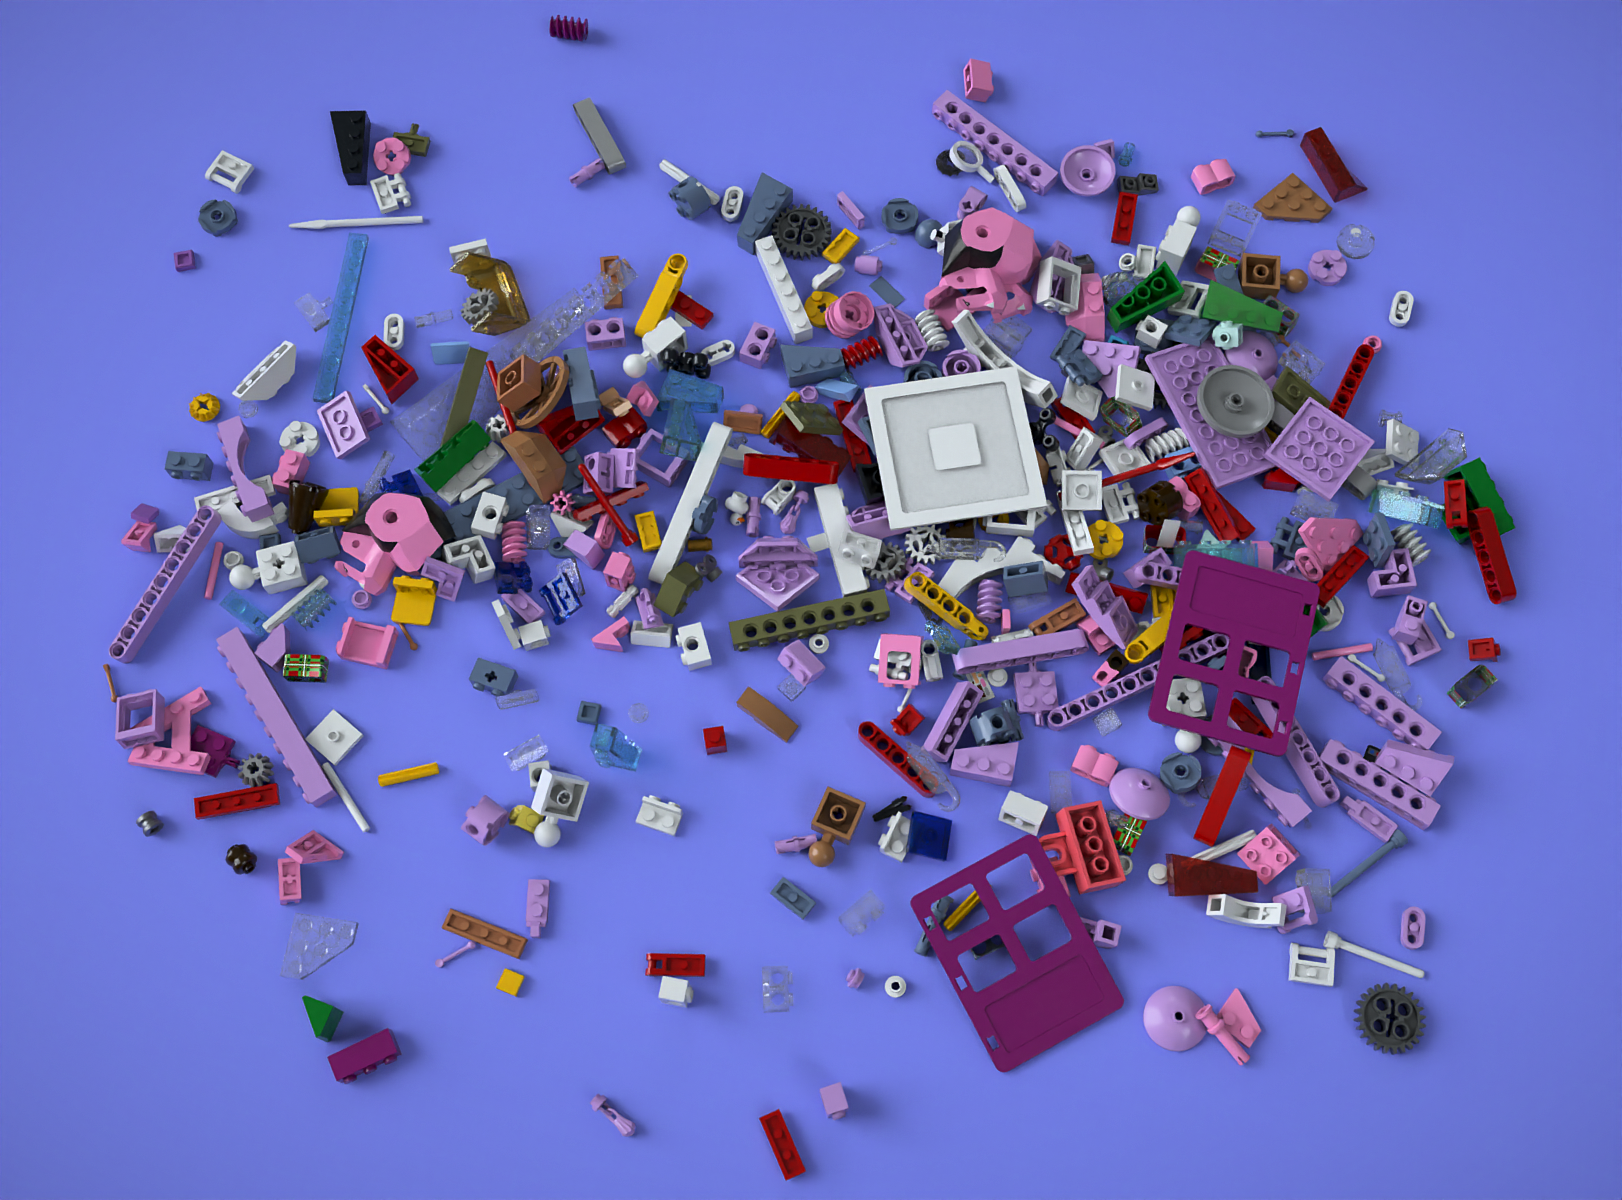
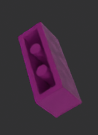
M386 1028L327 1058L336 1081L348 1084L355 1081L357 1075L374 1072L377 1070L376 1066L382 1063L387 1065L396 1061L397 1056L402 1053L393 1031Z

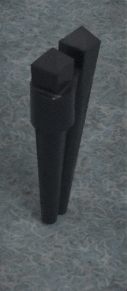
M902 796L874 814L872 818L876 822L896 815L898 811L901 813L911 809V805L903 806L902 803L907 800V797Z

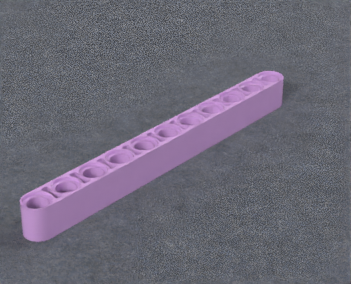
M1216 633L1180 650L1178 657H1185L1188 662L1203 664L1226 653L1230 639L1226 635ZM1215 641H1222L1224 643V647H1218L1215 644ZM1197 649H1204L1206 651V655H1199L1197 653ZM1160 660L1052 710L1047 718L1048 727L1053 731H1060L1154 687ZM1149 674L1153 680L1145 681L1142 675ZM1124 683H1132L1134 685V689H1126ZM1106 692H1115L1116 698H1109ZM1088 700H1096L1098 702V706L1091 707L1088 704ZM1077 708L1080 714L1077 716L1072 715L1069 709ZM1058 716L1062 719V723L1055 724L1051 718Z

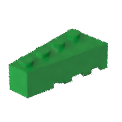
M1164 261L1144 281L1140 282L1130 293H1127L1112 306L1106 318L1114 331L1118 333L1145 319L1148 315L1151 316L1179 302L1185 290L1166 261Z
M1210 280L1202 319L1220 323L1222 321H1233V324H1243V327L1278 333L1283 313Z
M472 420L414 470L436 493L465 464L473 460L479 451L487 448L491 438L475 420Z
M1480 457L1442 474L1445 480L1465 479L1466 497L1474 509L1489 507L1492 510L1499 535L1515 528L1513 519L1508 514L1504 501L1499 496L1495 483L1490 478L1486 465Z

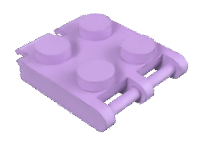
M611 448V451L607 452V454L614 455L613 488L636 489V471H638L636 464L639 460L637 453L640 452V449Z

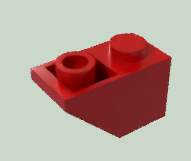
M1279 468L1275 472L1271 470L1264 476L1265 481L1262 487L1270 490L1293 492L1302 483Z

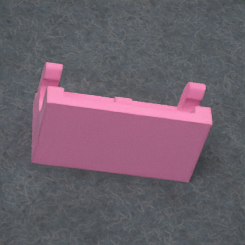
M293 858L278 859L280 904L287 905L288 902L292 901L299 903L300 899H302L300 863Z

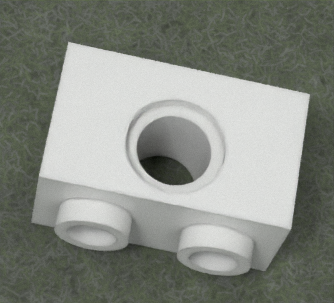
M483 491L471 525L472 534L481 535L493 540L496 539L497 534H501L503 528L502 518L503 516L506 517L509 511V505H507L505 497ZM490 513L496 515V517L493 519L486 518V516Z
M701 622L678 628L679 635L675 637L678 647H682L684 653L680 654L683 666L687 665L689 671L712 665ZM691 644L698 645L695 650H689L688 646Z
M663 976L658 996L661 1003L687 1008V1004L692 1002L694 994L689 981Z

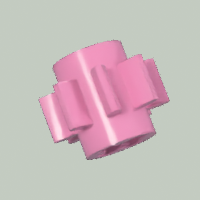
M564 490L560 491V496L554 493L553 497L555 499L550 502L554 506L553 512L559 510L561 515H564L566 510L569 512L573 511L570 506L576 503V501L572 500V493L567 495ZM561 499L562 501H566V505L563 506V504L559 501Z

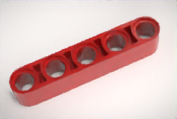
M1362 344L1358 347L1328 407L1330 411L1342 419L1345 417L1374 356V349L1370 345Z
M757 453L744 454L743 474L746 476L823 484L838 483L839 463L835 461Z
M1481 507L1468 511V530L1490 601L1494 604H1501L1515 599L1517 594L1492 510L1489 507Z
M866 721L860 724L858 738L868 749L923 797L930 798L936 794L938 781L929 771L874 723ZM869 729L873 734L871 736H864L862 731ZM883 742L888 745V748L881 750L877 745ZM900 756L903 758V762L895 763L892 758ZM910 769L917 770L918 775L916 777H911L908 774V771ZM931 783L934 789L926 790L923 784Z
M1233 745L1231 746L1193 837L1194 840L1211 847L1214 846L1252 753Z

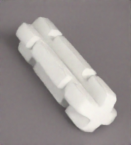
M633 584L629 585L626 589L627 591L623 592L613 602L614 605H610L607 608V614L615 618L619 614V610L622 611L632 600L631 598L639 593L637 587Z

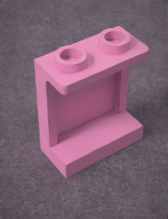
M348 617L347 622L342 627V638L336 645L338 656L342 660L387 669L399 634L396 627L391 625L381 627L355 621L353 617Z

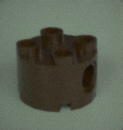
M1158 481L1137 495L1139 516L1142 521H1148L1153 525L1161 526L1165 519L1171 520L1182 511V496L1179 490L1176 492L1173 489L1175 486L1172 483Z

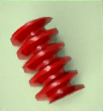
M871 335L867 337V340L862 339L860 343L855 342L853 346L848 345L847 350L845 348L841 349L845 368L848 372L849 365L856 369V362H858L862 366V359L869 363V356L874 360L876 359V353L881 357L883 356L878 341Z

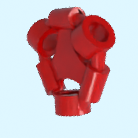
M1058 534L1049 539V543L1044 546V557L1051 564H1057L1062 569H1067L1071 572L1081 565L1080 560L1083 558V555L1074 556L1072 547L1063 543L1064 540L1067 544L1071 545L1068 534ZM1052 546H1053V547H1056V549H1057V557H1055V558H1052V557H1053V548H1052ZM1072 556L1075 557L1074 559L1070 560L1069 562H1067V563L1065 564L1064 561H1065L1067 558L1072 557Z

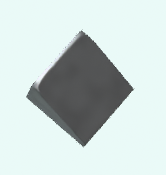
M1089 254L1072 257L1074 265L1082 267L1081 274L1094 273V262Z

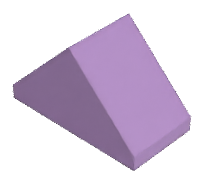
M574 530L563 544L592 570L595 569L605 556L596 540L578 530Z

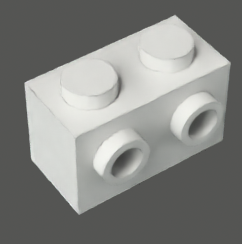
M1010 790L1003 803L998 820L1037 836L1049 806Z

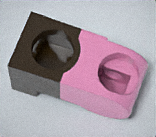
M1115 649L1096 671L1092 679L1103 687L1111 683L1129 665V661Z

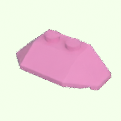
M1099 273L1081 274L1078 310L1065 315V323L1068 327L1071 325L1086 334L1084 340L1105 342L1102 281Z

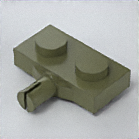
M412 123L409 133L394 132L392 138L402 141L409 148L412 155L426 157L431 141L429 137L417 134L418 124Z

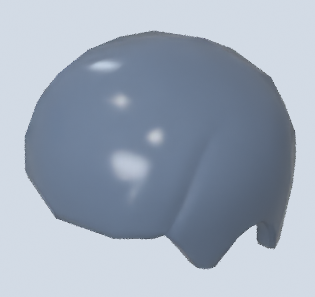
M924 220L916 229L915 240L924 248L938 245V242L931 240L930 236L934 229L940 230L943 226L937 220Z

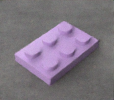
M344 391L317 410L336 458L341 460L371 440L351 392Z

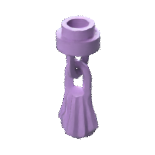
M803 490L795 492L793 499L797 502L796 505L790 508L786 517L779 523L780 529L784 534L795 532L796 522L801 512L799 506L800 504H807L809 500V494Z
M598 1093L590 1102L592 1109L595 1112L600 1110L618 1128L622 1136H632L635 1133V1123L622 1117L606 1103L607 1098ZM612 1114L617 1116L615 1120L611 1117Z

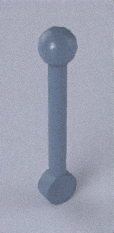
M1288 129L1287 132H1262L1260 130L1256 132L1258 138L1275 135L1292 137L1294 131Z

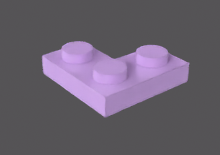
M427 556L421 575L439 581L436 595L455 602L465 570Z

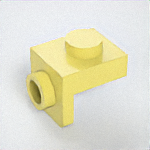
M517 805L510 812L509 825L517 826L534 834L535 828L543 821L545 815H540L525 805Z

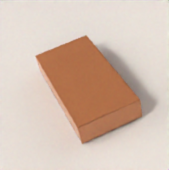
M725 410L723 425L733 428V431L761 435L763 414Z

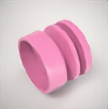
M857 291L844 294L832 302L825 312V322L828 329L833 335L844 339L853 337L860 331H863L874 319L872 302L866 295Z

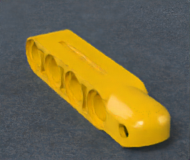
M677 253L669 257L637 322L634 331L636 336L643 338L648 331L654 330L662 320L666 319L688 268V260L684 255Z
M915 572L905 579V590L952 627L961 630L971 639H986L989 630L981 621L974 617L972 611L923 573ZM912 579L918 581L919 587L913 585ZM928 591L934 594V599L928 596ZM944 603L949 605L950 611L944 609ZM960 615L964 616L966 620L965 624L960 621Z
M1172 609L1126 647L1124 656L1129 663L1138 664L1164 645Z

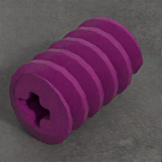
M557 15L556 19L552 16L549 28L550 36L556 37L557 35L560 39L564 36L567 40L570 37L572 40L577 38L579 41L586 40L588 35V19L581 23V18L574 22V17H571L570 21H568L567 16H564L563 20L560 19V15Z

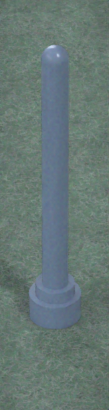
M1396 829L1385 845L1329 888L1325 893L1326 896L1332 898L1393 848H1402L1408 843L1406 836Z

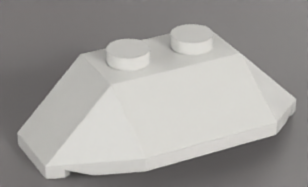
M285 340L281 346L274 349L241 381L232 392V395L242 401L268 400L277 394V390L282 385L288 383L291 376L295 373L296 346Z

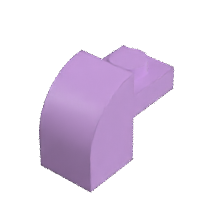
M1080 917L1096 947H1117L1121 925L1102 919L1096 922Z

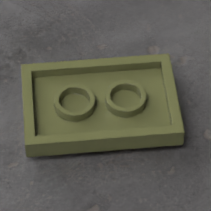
M1288 366L1283 369L1271 390L1274 399L1294 415H1296L1309 397L1327 409L1331 403Z
M783 401L780 406L800 433L840 436L843 431L839 421L830 414L828 407L824 404Z

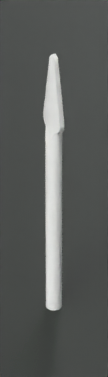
M423 216L315 220L289 224V227L324 229L326 227L423 223L424 220Z

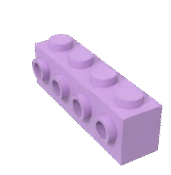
M969 681L957 682L920 752L935 762H947L984 692Z

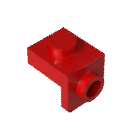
M909 704L890 723L893 725L892 729L899 736H909L925 717L912 704Z

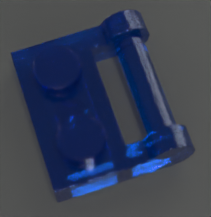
M561 572L539 590L541 597L545 598L554 617L555 625L563 624L569 616L583 606L567 573ZM551 593H553L562 612L559 611Z

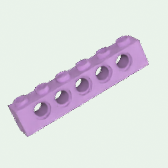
M1342 656L1322 678L1329 688L1337 690L1346 701L1353 702L1362 713L1370 715L1379 726L1387 728L1396 739L1404 741L1406 744L1428 751L1442 733V731ZM1343 678H1347L1351 685L1344 683ZM1360 691H1364L1367 694V698L1361 696ZM1376 703L1381 704L1384 707V710H1380L1377 707ZM1393 716H1397L1401 723H1397ZM1410 729H1414L1418 736H1414Z
M1330 739L1319 754L1321 761L1331 775L1422 830L1430 826L1441 807L1431 796L1423 795L1412 785H1406L1401 782L1399 777L1383 771L1374 762H1368L1360 753L1350 751L1338 740ZM1337 757H1342L1345 760V765L1339 763ZM1356 768H1360L1364 775L1357 774ZM1374 779H1378L1382 787L1377 786L1374 783ZM1392 790L1398 791L1400 798L1395 797ZM1411 801L1417 803L1418 809L1412 807Z

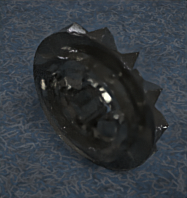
M950 150L941 152L936 159L937 170H940L942 175L947 174L950 177L951 175L957 176L959 172H963L955 164L953 167L947 165L948 161L953 163L949 156ZM957 151L958 156L965 162L963 155Z

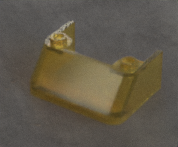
M467 252L450 268V272L465 275L469 287L477 290L480 289L481 291L484 288H487V290L491 289L499 297L498 301L500 303L496 305L498 309L493 312L489 311L471 327L472 332L496 336L523 327L530 321V316L513 270L507 262Z

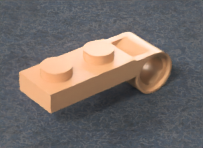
M614 387L599 395L604 411L613 416L622 417L629 413L628 409L633 407L628 399L619 396Z

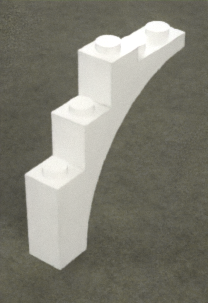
M964 309L952 321L966 346L963 350L976 355L982 367H985L987 370L1017 367L1024 403L1046 409L1058 397L1050 381L1033 375L1006 356L983 332L969 310Z
M1018 536L1007 554L1004 553L1002 548L992 546L991 544L988 545L978 562L972 556L964 555L960 552L938 586L957 599L963 592L980 580L1003 574L1005 566L1043 561L1048 580L1058 585L1064 579L1066 572L1059 565L1046 561L1044 556L1035 554L1036 545L1030 539Z

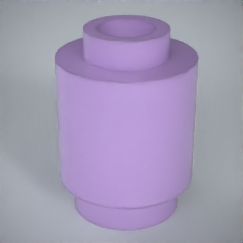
M856 256L855 271L859 272V274L877 275L878 272L882 271V261H879L877 256Z

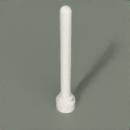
M1328 931L1325 936L1323 946L1326 948H1341L1418 978L1425 976L1424 971L1341 940L1337 933Z

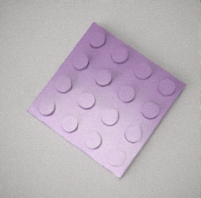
M1309 397L1263 457L1329 502L1375 441Z

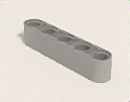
M589 97L573 104L574 111L598 156L604 163L608 174L610 175L626 168L624 158L591 98Z

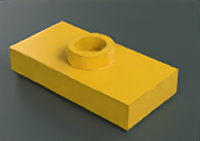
M844 228L822 252V257L832 264L840 263L859 242L860 238Z
M654 511L634 515L643 552L660 549L662 542Z

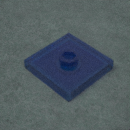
M913 811L906 852L943 862L946 861L952 820Z

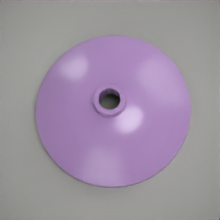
M1083 145L1070 150L1061 162L1060 176L1062 182L1070 191L1080 196H1096L1105 192L1112 185L1115 178L1116 170L1113 159L1106 151L1096 146Z
M1243 331V343L1239 347L1224 350V356L1229 365L1248 368L1262 377L1264 381L1276 373L1278 366L1276 350L1272 343L1262 334L1254 331Z
M1125 768L1118 771L1110 782L1109 791L1113 802L1121 811L1133 818L1154 820L1164 815L1169 807L1170 795L1166 786L1156 775L1147 770Z
M1181 986L1161 988L1152 994L1144 1007L1143 1022L1149 1037L1158 1046L1166 1050L1185 1051L1191 1049L1203 1039L1207 1031L1205 1024L1195 1017L1197 1012L1205 1005L1193 991ZM1175 1013H1180L1182 1019L1177 1020L1175 1018Z

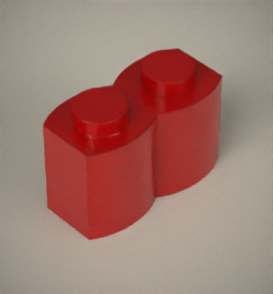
M633 407L628 409L629 413L622 417L618 416L602 428L603 434L615 448H627L631 444L632 439L640 438L646 433L647 423Z

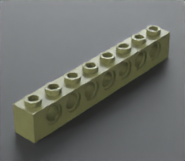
M885 589L728 623L734 651L739 650L742 652L754 646L766 647L770 643L777 641L778 643H785L791 638L803 639L814 633L825 634L828 630H844L851 625L863 626L869 621L881 622L890 616V608ZM865 606H870L873 608V610L871 612H866L863 610V608ZM846 610H851L854 614L852 616H846L844 612ZM828 614H831L835 618L832 620H826L824 617ZM813 619L815 622L809 625L805 623V620ZM787 623H794L796 625L792 629L785 627ZM768 627H774L776 631L773 633L766 632V629ZM750 631L757 633L754 637L746 635Z

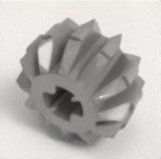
M257 753L255 757L253 754H249L248 760L242 759L244 765L238 766V769L241 771L238 777L243 779V784H249L251 788L256 787V785L263 786V781L269 783L270 779L268 776L274 775V772L270 770L274 767L273 763L269 762L270 759L267 756L263 757L261 753Z

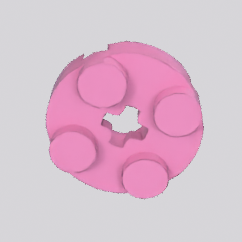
M385 138L376 143L373 159L380 171L394 176L396 173H403V170L409 166L411 153L409 148L397 138ZM391 152L396 155L393 161L388 158Z

